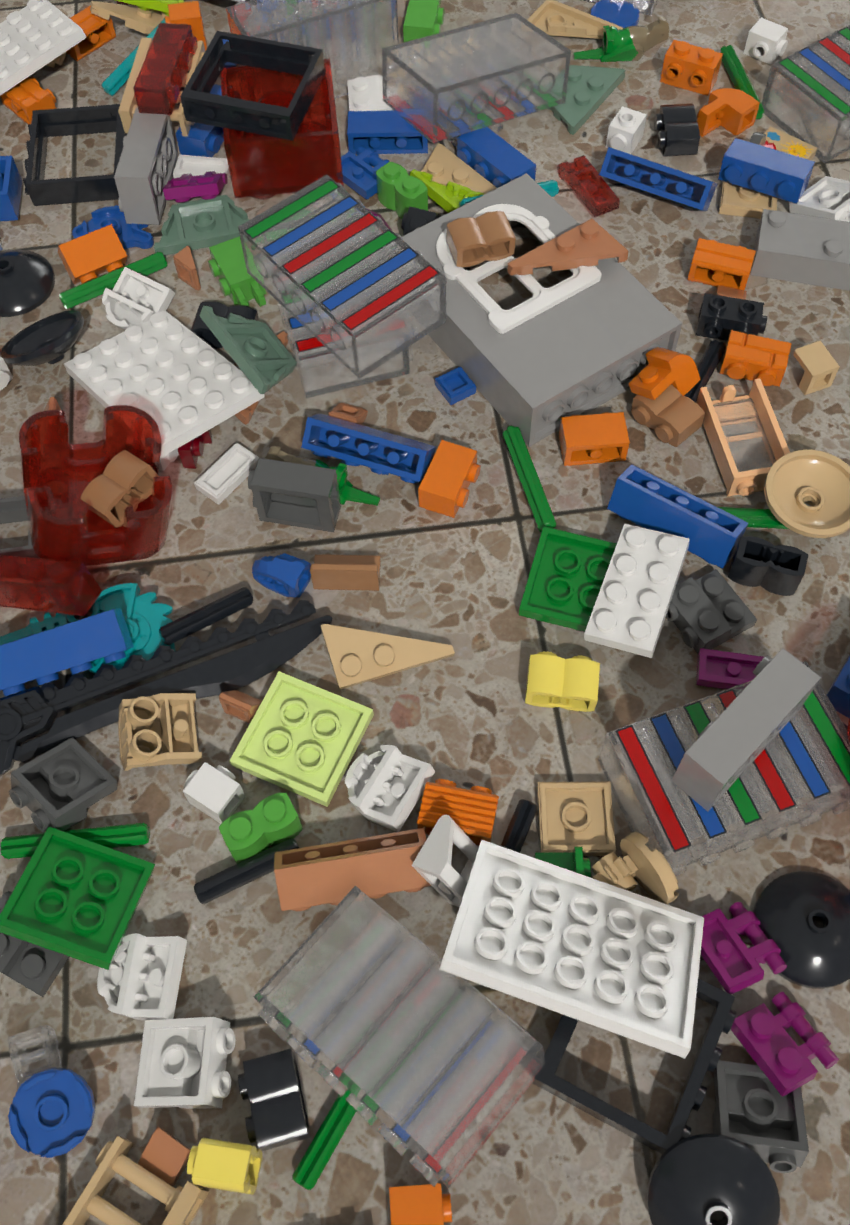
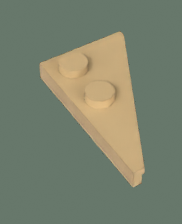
M546 0L523 23V33L602 39L603 26L610 25V28L614 26L618 30L623 29V27L558 1Z
M91 1L90 11L92 14H96L106 20L110 19V15L126 20L125 27L144 34H150L167 16L161 11L153 9L142 10L137 6Z
M439 143L421 171L433 175L432 181L445 186L451 181L470 188L472 191L484 194L497 189L492 183Z
M329 624L320 625L339 690L452 657L455 654L453 646L448 644Z

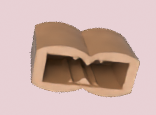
M487 212L477 218H459L447 224L446 241L457 267H470L485 260H502L514 254L516 238L505 212Z
M672 384L655 400L640 395L635 396L631 409L634 419L639 424L654 429L659 440L674 447L679 446L702 427L705 415L703 409L696 402L681 395Z
M124 450L111 459L102 475L96 477L88 484L80 499L92 512L117 528L127 522L136 511L138 504L146 500L156 490L161 478L149 464Z

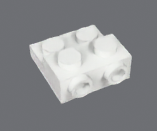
M829 176L823 177L804 191L797 204L789 202L790 213L850 222V181Z
M216 1017L145 1020L134 1106L142 1108L180 1107L185 1109L222 1108L223 1098H226L231 1090V1077L226 1071L227 1054L232 1053L235 1047V1034L230 1028V1022Z

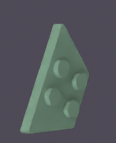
M569 65L544 92L559 103V105L546 107L554 113L558 121L563 120L568 125L567 131L574 135L624 80L625 70L620 68Z
M227 195L217 196L208 200L201 199L174 204L170 208L167 221L162 226L160 242H155L154 244L155 253L162 252L164 256L176 254L186 246H189L190 250L207 248L239 236L243 240H248L251 238L244 230L254 224L248 219L247 213L241 207H237L234 201Z
M203 306L199 316L260 394H265L294 371L297 361L266 323L253 319L249 320L233 313L229 314L228 319L216 316L213 313L212 307Z

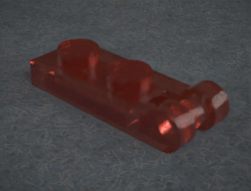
M584 155L575 158L574 162L568 163L566 161L558 164L557 171L559 177L567 181L594 217L619 209L620 199Z

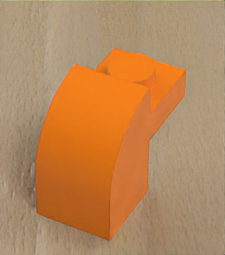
M722 88L710 92L708 105H704L697 114L700 136L704 137L719 126H722L735 136L739 135L754 125L760 102L738 89Z
M658 347L645 354L649 364L628 384L632 393L655 400L671 384L681 395L685 396L701 379L696 363L690 356Z

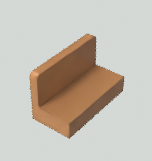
M315 554L314 564L310 565L314 589L379 591L380 556Z

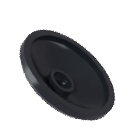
M13 249L0 252V317L22 315L43 304L52 293L55 285V275L50 263L43 256L27 250Z
M70 310L41 319L12 337L3 346L0 354L6 363L18 366H37L47 362L48 364L57 363L64 358V353L76 342L84 326V317L79 311Z
M810 871L787 873L768 884L759 895L753 912L760 920L759 927L766 937L773 939L781 949L780 956L787 964V967L779 975L796 985L813 989L830 988L849 980L850 890L829 876ZM814 916L821 918L824 928L816 927L812 918Z
M699 1134L680 1140L662 1154L649 1178L647 1206L652 1225H778L780 1197L770 1169L752 1148L732 1137L721 1134ZM721 1210L725 1212L724 1217L720 1220L710 1218L714 1211Z

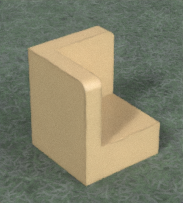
M821 340L795 349L793 355L805 371L799 384L803 394L808 395L831 387L840 366Z

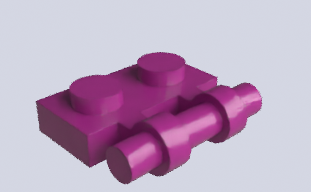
M208 171L204 175L192 176L190 173L183 174L180 178H172L163 188L165 200L175 199V202H186L191 197L199 196L204 200L213 199L220 194L224 184H227L226 173L216 174L215 171Z
M736 902L729 907V912L734 917L730 920L725 917L720 908L702 916L704 917L701 956L724 990L731 995L763 980L764 970L759 965L760 963L767 964L773 974H779L787 967V964L780 956L781 949L773 939L766 937L759 927L760 920L754 912L747 911L742 902ZM739 935H746L754 946L748 949Z
M780 992L771 1001L780 1011L779 1014L774 1016L766 1005L762 1003L736 1017L730 1030L783 1097L814 1079L818 1070L810 1060L817 1057L822 1065L829 1069L839 1061V1058L830 1049L831 1042L822 1032L817 1033L804 1017L806 1012L798 1002L792 1003L784 992ZM793 1027L805 1043L798 1046L786 1032V1029Z

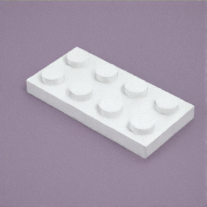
M624 523L587 624L584 640L652 658L689 548L690 539Z

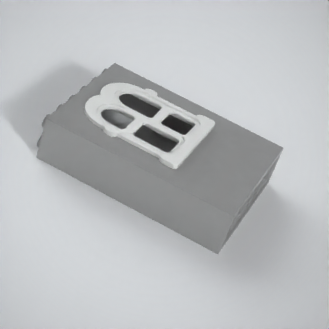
M526 173L396 239L384 247L385 261L408 247H411L419 254L418 257L386 276L389 284H386L388 290L429 264L440 273L398 301L457 367H462L476 385L477 390L510 426L519 427L525 443L530 447L560 429L561 417L585 415L630 389L628 383L649 364L645 355L647 352L658 347L672 351L676 350L682 322L622 264L618 263L615 258L600 259L597 266H579L569 269L573 275L550 288L542 287L531 274L514 275L533 294V297L509 310H503L477 282L503 268L508 269V263L516 258L511 255L502 260L489 261L471 271H467L463 267H457L446 241L447 224L456 219L466 217L477 218L487 212L502 211L505 212L511 228L522 223L543 244L580 225Z

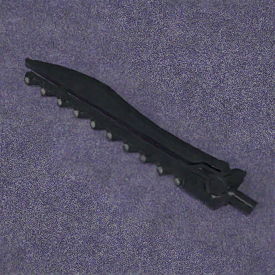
M299 600L288 615L282 612V610L272 609L261 624L257 623L255 619L244 618L233 633L228 631L227 628L216 627L205 642H202L199 637L188 636L178 651L171 649V646L160 645L150 660L146 661L142 658V655H131L120 670L114 668V665L102 664L92 679L88 680L84 677V674H73L62 689L57 688L56 684L45 683L42 687L36 686L0 698V776L12 769L15 760L27 763L72 737L77 739L118 722L119 705L122 699L147 697L160 693H196V699L245 687L273 672L300 653L322 634L320 625L332 624V617L325 615L270 636L269 632L309 618L312 614L316 613V609L309 603L310 601ZM253 638L257 640V642L56 718L58 712L247 640ZM49 730V732H48L47 734H44V735H42V736H40V737H37V738H35V739H33V740H31V741H28V742L22 744V742H25V741H27V740H29V739H31V738H33V737H35V736H37V735H39V734H41V733H44V732H46V731Z

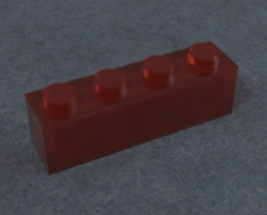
M159 23L133 87L139 113L171 115L175 103L178 104L181 87L185 86L186 74L188 70H191L192 58L196 54L198 47L197 38L193 37L191 25Z
M0 555L1 607L85 616L102 592L83 562Z

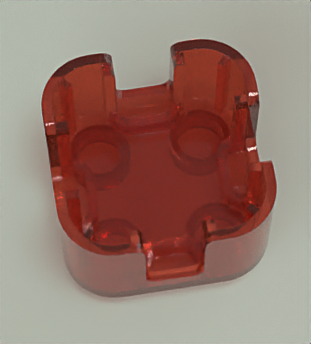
M109 406L104 409L102 440L82 444L68 443V422L66 413L63 410L42 411L32 415L23 423L19 432L22 489L31 542L39 558L55 567L74 568L142 560L155 555L162 549L167 538L172 500V483L169 475L159 476L161 436L157 423L148 413L133 406ZM126 450L149 464L158 477H153L152 494L138 504L135 512L133 506L126 507L124 524L116 528L92 512L80 498L88 484L103 474L111 459L118 453Z

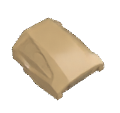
M160 693L147 697L122 699L119 705L118 734L120 760L124 771L137 767L192 764L202 760V752H199L195 722L196 693Z

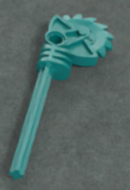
M137 583L119 584L101 591L94 597L87 594L76 595L65 606L57 608L56 616L53 617L49 611L45 612L44 620L41 622L36 617L30 618V623L25 628L0 636V645L78 621L79 617L88 611L92 612L91 616L112 609L121 608L134 647L124 650L125 658L110 663H105L104 657L91 661L93 668L89 669L94 675L102 664L114 665V668L120 670L131 655H142V658L146 661L150 660L160 645L171 646V649L176 651L174 643L165 645L159 635L160 627L173 621L165 617L173 611V608L167 604L154 603L157 598L155 592L140 595L141 590Z

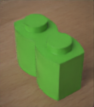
M388 162L376 170L377 197L383 206L396 211L400 219L403 218L405 213H408L409 206L428 211V189L420 179L409 176L405 168L394 162Z
M277 793L268 796L260 801L253 810L235 813L219 826V830L236 864L267 850L270 846H275L290 838L297 837L303 829L299 816L287 793Z

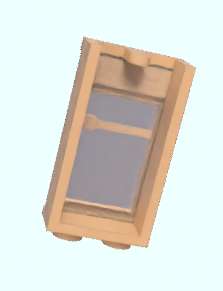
M760 378L754 379L749 395L735 397L736 389L734 385H728L723 388L720 400L712 401L707 387L700 388L696 403L705 412L703 426L724 480L727 497L734 495L747 496L754 492L764 491L765 479L772 465L779 458L790 453Z

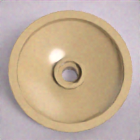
M798 450L782 456L772 465L765 479L764 495L770 511L780 523L798 534L812 538H830L843 534L850 529V466L847 463L823 451Z

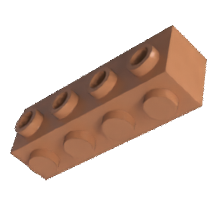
M424 828L275 852L274 873L281 911H305L316 905L328 903L341 905L352 899L364 897L377 899L388 893L400 891L417 892L424 887L431 886L411 866L427 840Z

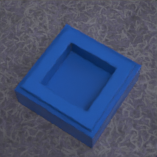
M461 366L435 378V386L450 405L476 393V385Z

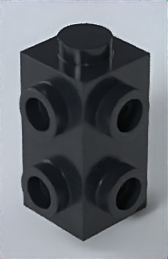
M704 293L698 317L696 336L728 341L731 330L758 336V333L764 334L767 323V316L763 315L764 303Z

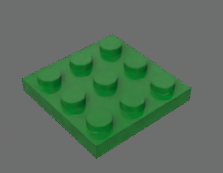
M543 526L519 608V616L585 632L617 543Z
M48 826L0 914V933L109 970L154 872L155 864Z

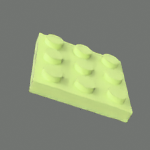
M279 671L229 762L232 767L328 807L374 716L373 709Z

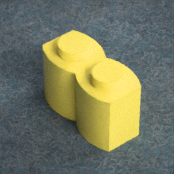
M548 651L530 655L525 703L538 707H560L583 712L594 711L598 702L600 663L582 655L564 659Z
M202 1138L198 1146L191 1148L187 1163V1174L192 1175V1183L194 1185L253 1195L257 1188L262 1162V1150L252 1145Z

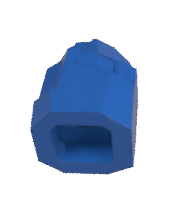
M286 553L275 557L269 555L268 557L264 556L255 560L252 573L254 579L267 589L286 597L300 598L310 582L311 563Z

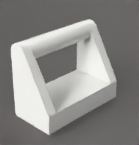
M443 815L438 819L411 866L449 904L460 907L477 855L478 846L449 815ZM453 843L469 859L461 874L451 866Z

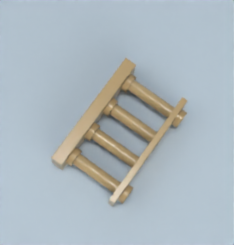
M141 38L118 110L125 133L129 131L136 107L143 108L144 104L148 101L180 102L178 110L169 109L171 121H179L182 136L188 137L190 127L195 122L185 120L180 98L183 91L149 89V87L154 82L187 85L205 53L203 41L197 42L194 55L159 53L158 50L154 49L152 38ZM159 64L191 66L189 73L155 71Z
M117 1136L114 1142L109 1141L100 1151L95 1162L98 1168L63 1225H85L90 1215H93L106 1225H142L101 1198L116 1173L166 1205L165 1211L168 1212V1215L162 1225H191L209 1191L199 1185H194L191 1181H187L184 1187L179 1185L177 1188H174L126 1157L134 1143L126 1138Z

